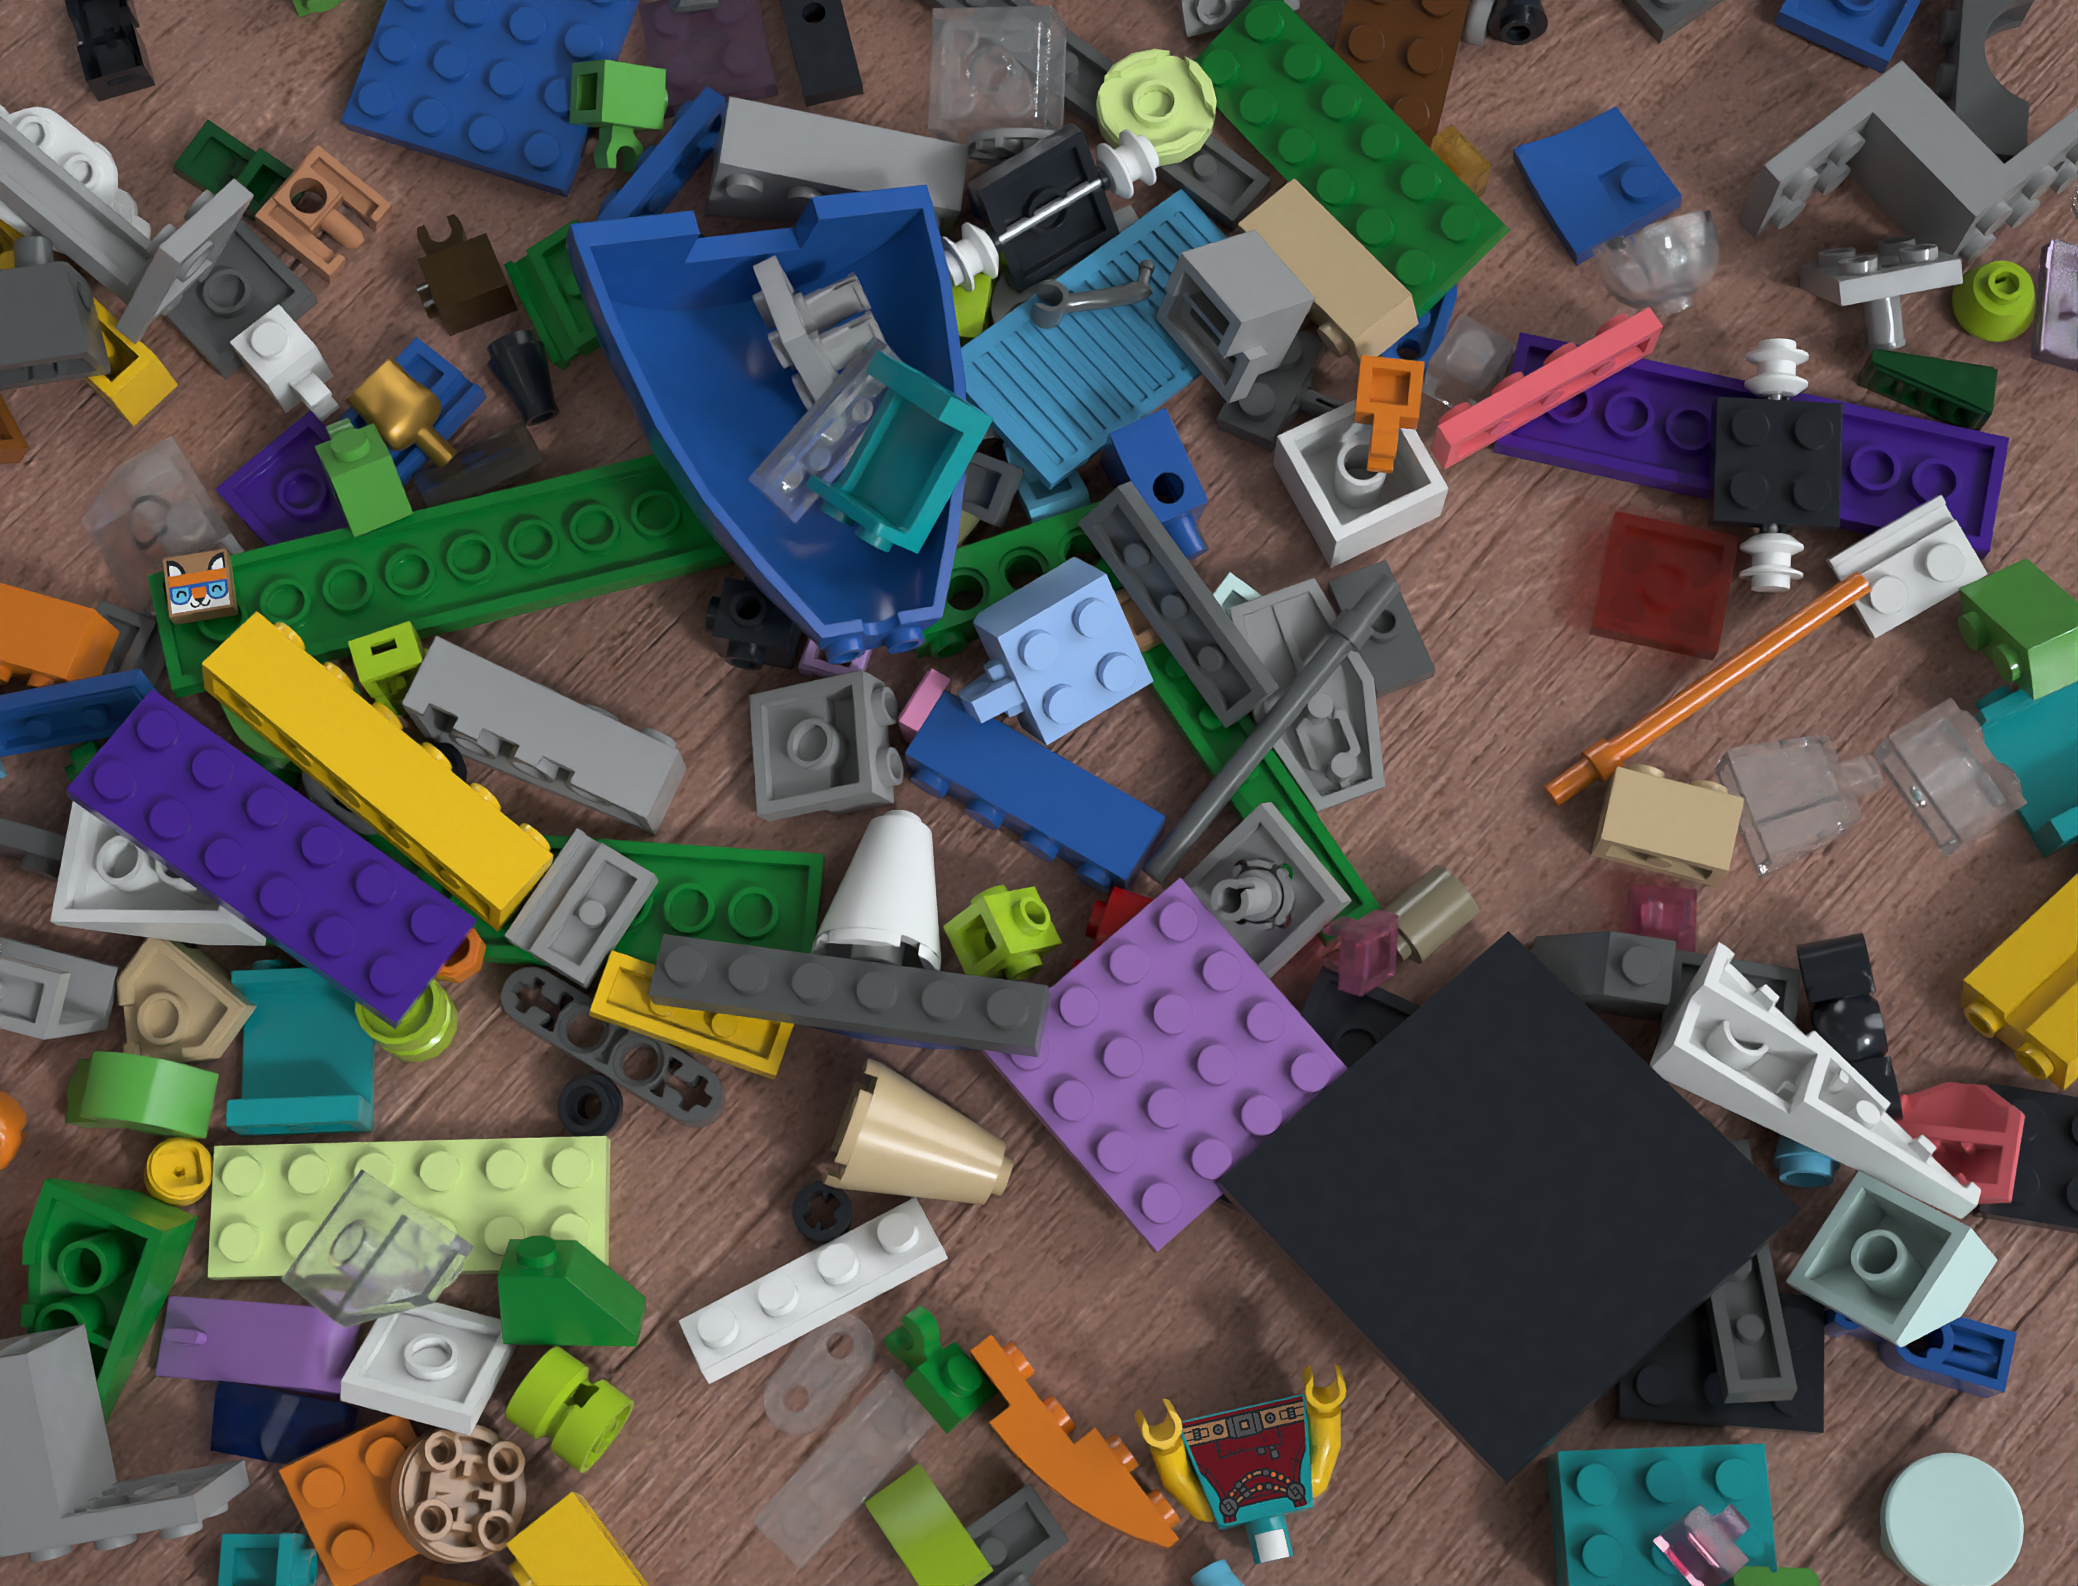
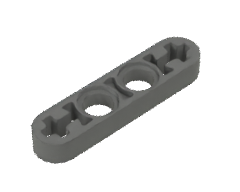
M524 967L517 970L505 981L501 990V1003L508 1016L521 1028L597 1074L608 1077L617 1086L682 1125L691 1128H702L714 1123L722 1115L726 1105V1092L718 1076L708 1067L666 1042L603 1021V1036L596 1045L589 1048L574 1046L569 1039L571 1024L576 1018L589 1014L594 999L546 970L537 967ZM539 984L544 985L541 993L550 1004L562 1010L555 1023L554 1031L550 1032L546 1028L555 1021L548 1013L538 1007L531 1006L526 1013H522L524 1004L518 998V995L523 988L534 991L538 988ZM566 998L573 1000L563 1009ZM637 1047H648L653 1049L658 1055L659 1065L656 1072L645 1080L635 1081L629 1079L623 1071V1062L626 1055ZM673 1063H678L682 1066L673 1074L678 1081L688 1087L696 1088L701 1081L707 1082L705 1092L711 1099V1102L706 1108L695 1105L689 1112L684 1111L686 1101L679 1092L667 1085L665 1086L663 1097L660 1098L654 1095L668 1081Z

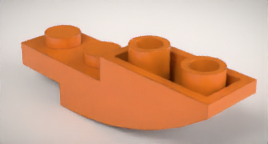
M991 1334L970 1350L974 1361L1009 1406L989 1422L991 1429L1010 1452L1042 1484L1073 1508L1099 1524L1133 1540L1166 1551L1179 1541L1172 1528L1181 1521L1157 1488L1146 1495L1130 1472L1136 1469L1139 1464L1116 1433H1113L1105 1440L1095 1427L1073 1444L1067 1434L1076 1428L1074 1422L1053 1395L1043 1402L1040 1400L1026 1381L1035 1374V1371L1012 1340L1001 1348Z

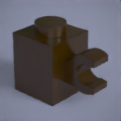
M454 214L447 216L452 232L445 241L436 242L431 240L424 225L417 228V237L426 255L419 258L418 262L426 281L415 285L429 319L441 316L450 336L518 310L487 233L467 240L464 228L459 218Z

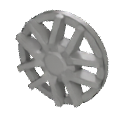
M997 128L978 131L968 136V158L976 159L979 164L1000 165L1056 131L1034 128Z

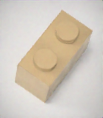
M1633 764L1629 765L1626 769L1617 766L1606 787L1591 856L1717 887L1730 868L1744 798L1728 794V789L1725 786L1712 781L1694 780L1690 784L1666 779L1665 773L1655 767Z

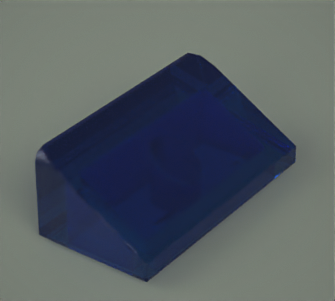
M219 1380L215 1392L210 1451L285 1465L353 1432L358 1408L347 1404Z

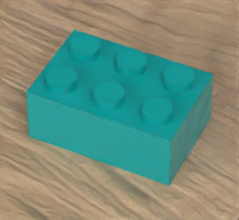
M1765 1443L1557 1451L1546 1457L1557 1586H1729L1732 1571H1735L1736 1566L1769 1567L1775 1573L1778 1571Z

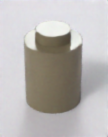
M1435 865L1377 915L1382 927L1377 932V937L1384 948L1396 960L1403 962L1409 958L1415 963L1421 964L1479 913V909L1466 887L1446 868Z

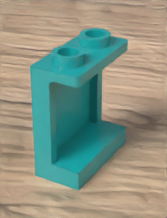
M877 350L865 372L889 387L886 395L838 481L830 483L811 474L805 486L824 499L820 506L824 513L851 527L854 526L855 522L859 523L860 525L855 535L865 542L885 552H889L892 545L896 544L918 554L994 418L922 372Z

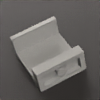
M0 936V1028L43 1040L107 1030L117 990L116 979L120 975L122 967Z

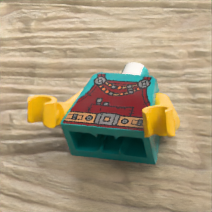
M1334 1365L1336 1376L1333 1383L1323 1388L1314 1385L1311 1366L1303 1369L1302 1380L1306 1398L1309 1402L1307 1406L1304 1394L1181 1421L1170 1400L1162 1399L1167 1410V1416L1159 1425H1148L1141 1409H1138L1134 1414L1135 1422L1142 1436L1150 1444V1451L1163 1487L1195 1520L1203 1522L1213 1521L1217 1531L1245 1525L1254 1565L1294 1556L1285 1516L1310 1510L1313 1507V1498L1320 1496L1328 1488L1341 1448L1340 1404L1345 1399L1347 1391L1339 1365Z

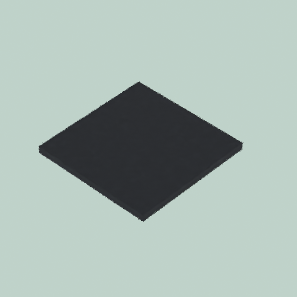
M1509 931L1218 1181V1187L1235 1207L1503 1487L1786 1227L1800 1210L1796 1204Z

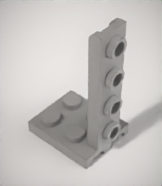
M0 116V200L127 304L116 329L135 344L144 336L149 325L160 314L166 316L180 303L183 297L182 294L197 280L202 282L208 277L254 196L235 179L230 181L216 195L206 190L186 211L184 215L186 222L179 229L170 223L150 241Z

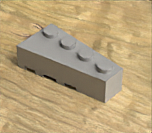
M729 96L714 148L704 215L797 223L812 197L927 184L940 236L949 237L961 211L969 146Z
M437 636L432 642L402 702V706L428 743H450L459 750L462 757L652 835H656L687 770L679 750L675 749L677 743L665 734L650 728H642L641 732L620 723L616 716L602 708L589 704L584 706L543 684L526 679Z

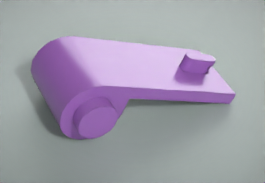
M311 1295L309 1306L169 1296L155 1376L271 1386L304 1393L341 1396V1380L356 1355L362 1315L350 1312V1299L327 1295Z

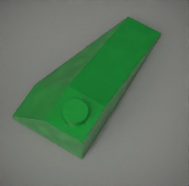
M49 1178L44 1180L23 1240L22 1265H28V1300L21 1305V1327H27V1334L85 1324L106 1425L177 1277L198 1217L138 1191Z

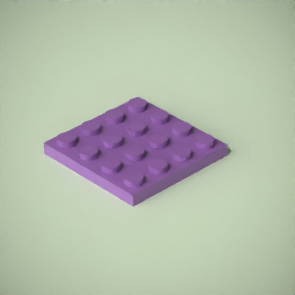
M1181 877L1049 989L1051 997L1038 1057L980 1049L982 1054L1154 1253L1158 1252L1223 1194L1218 1187V1181L1348 1070Z

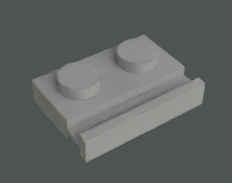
M576 828L504 936L511 944L522 948L534 958L588 989L610 956L611 951L614 950L659 881L655 874L605 844L598 843L588 837L585 832Z

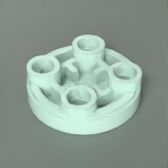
M1939 1453L1914 1460L1892 1479L1881 1504L1880 1542L1882 1550L1906 1576L1921 1586H1991L2006 1575L2019 1555L2023 1541L2024 1524L2018 1499L2013 1489L2000 1473L1987 1463L1972 1456L1960 1453Z

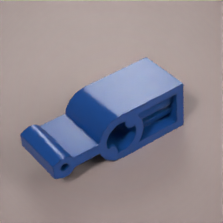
M1832 1309L1825 1311V1334L1834 1338L1846 1334L1877 1343V1351L1881 1360L1889 1369L1899 1374L1983 1398H1989L2005 1392L2017 1332L1959 1317L1924 1335L1926 1350L1912 1354L1906 1346L1900 1348Z

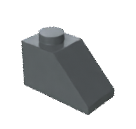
M1614 931L1535 937L1532 954L1593 1012L1656 1021L1669 1006L1676 941Z

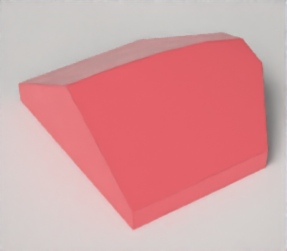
M1945 1082L1910 1095L1899 1094L1903 1120L1895 1122L1913 1139L1923 1134L1937 1147L1932 1157L1962 1186L1971 1182L1981 1189L1978 1204L2011 1203L2025 1119L2022 1111L2011 1105L1986 1085Z

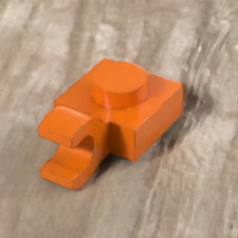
M1361 355L1353 423L1372 425L1367 471L1392 474L1393 462L1397 452L1399 428L1417 429L1425 362Z

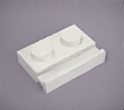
M1942 495L1935 496L1826 559L1827 564L1833 569L1839 581L1858 571L1868 582L1871 591L1853 603L1852 606L1871 638L1881 636L1958 592L1959 588L1977 581L1988 574L1957 520H1954Z

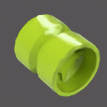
M435 979L396 1029L355 1001V1013L360 1026L391 1056L405 1062H424L438 1056L450 1045L457 1031L458 1013L453 999Z
M555 1346L535 1364L519 1385L505 1411V1418L536 1440L546 1436L550 1437V1451L578 1472L584 1473L600 1459L617 1437L629 1418L635 1401L604 1379L593 1383L588 1380L589 1368L561 1347Z

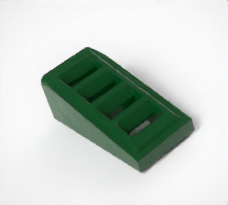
M1875 349L1871 352L1859 372L1857 385L1949 425L1980 431L1993 412L1998 369L1984 365Z

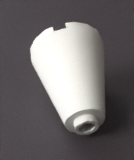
M890 810L870 821L813 941L811 954L936 971L941 970L932 832L921 822L917 815L904 810Z

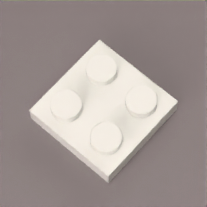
M393 1291L341 1380L340 1400L470 1436L518 1344H503L501 1319Z

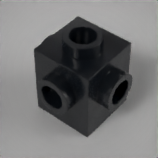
M744 576V580L725 577L721 597L712 596L709 602L705 630L706 633L712 634L718 655L725 657V661L728 664L745 670H760L763 664L786 669L793 668L801 629L775 606L747 576Z

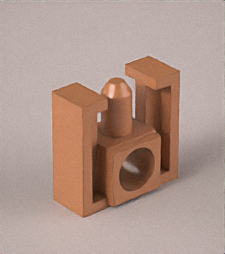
M317 144L255 215V225L330 285L345 268L346 258L340 253L336 254L315 236L322 229L346 249L358 250L365 241L362 231L338 212L342 203H345L369 223V227L375 232L391 215L392 204ZM310 191L318 194L324 200L325 205L318 212L303 213L292 205L291 200L300 192Z

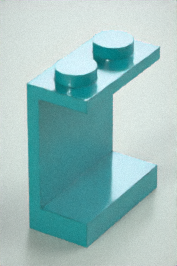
M2078 681L2037 700H2033L2022 689L2013 692L2009 684L1997 688L1975 703L1978 713L1963 730L2045 859L2078 842Z
M260 960L253 963V970L232 971L231 984L257 1007L244 1024L241 1099L227 1100L226 1126L242 1137L373 1132L375 1040L360 1026L355 1013V1001L311 969L293 968V964L288 961Z

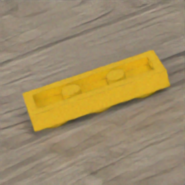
M613 950L611 951L588 1016L769 1079H775L794 1026L793 1023L655 1005L648 996L655 965Z

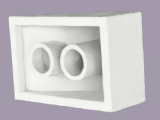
M74 801L72 802L50 922L58 926L202 945L265 946L266 937Z

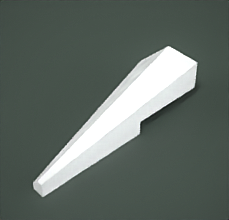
M1718 942L1709 952L1665 1023L1650 1066L1666 1081L1853 1169L1861 1171L1957 1218L1962 1219L1976 1208L1981 1189L1973 1182L1962 1186L1932 1157L1937 1147L1923 1134L1913 1139L1886 1113L1891 1103L1816 1031L1804 1035L1775 1007L1779 996L1766 984L1756 989L1730 964L1735 954L1728 947Z

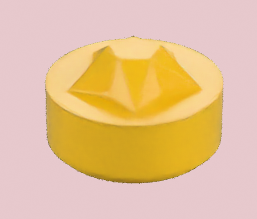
M185 1137L170 1138L158 1144L151 1152L144 1168V1183L150 1195L174 1207H184L197 1202L206 1193L213 1179V1159L209 1151L199 1142Z

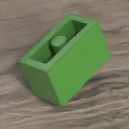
M2023 559L1959 588L1963 613L1958 618L1961 636L1971 650H1980L1994 663L1999 675L2006 682L2014 681L2033 700H2037L2078 681V602L2029 559Z

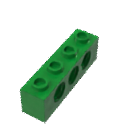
M1101 501L956 549L943 617L934 625L922 631L925 642L914 649L917 659L932 655L935 659L947 658L963 651L968 645L967 642L979 639L980 637L973 624L974 619L979 612L1018 590L1008 583L1018 573L1029 572L1039 578L1068 561L1073 555L1084 552L1094 555L1099 560L1095 568L1107 574L1114 593L1124 588L1078 524ZM962 592L974 593L982 599L976 607L970 610H958L949 604L955 595Z

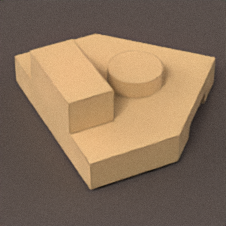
M146 937L116 979L118 1005L124 1006L127 1044H122L123 1053L159 1058L181 1064L218 1059L257 1007L231 984V975L200 949L187 948L179 941Z

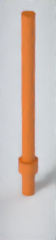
M1858 571L1853 572L1611 740L1607 741L1601 738L1581 752L1582 760L1543 786L1549 799L1555 806L1559 807L1596 780H1599L1601 783L1608 781L1617 766L1625 768L1623 764L1625 760L1868 594L1871 589L1866 579Z

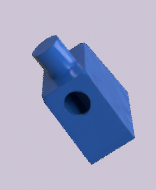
M1166 407L1109 433L1099 462L1113 489L1131 481L1188 561L1207 552L1209 547L1196 523L1208 503L1207 497ZM1155 496H1165L1172 501V504L1162 503Z

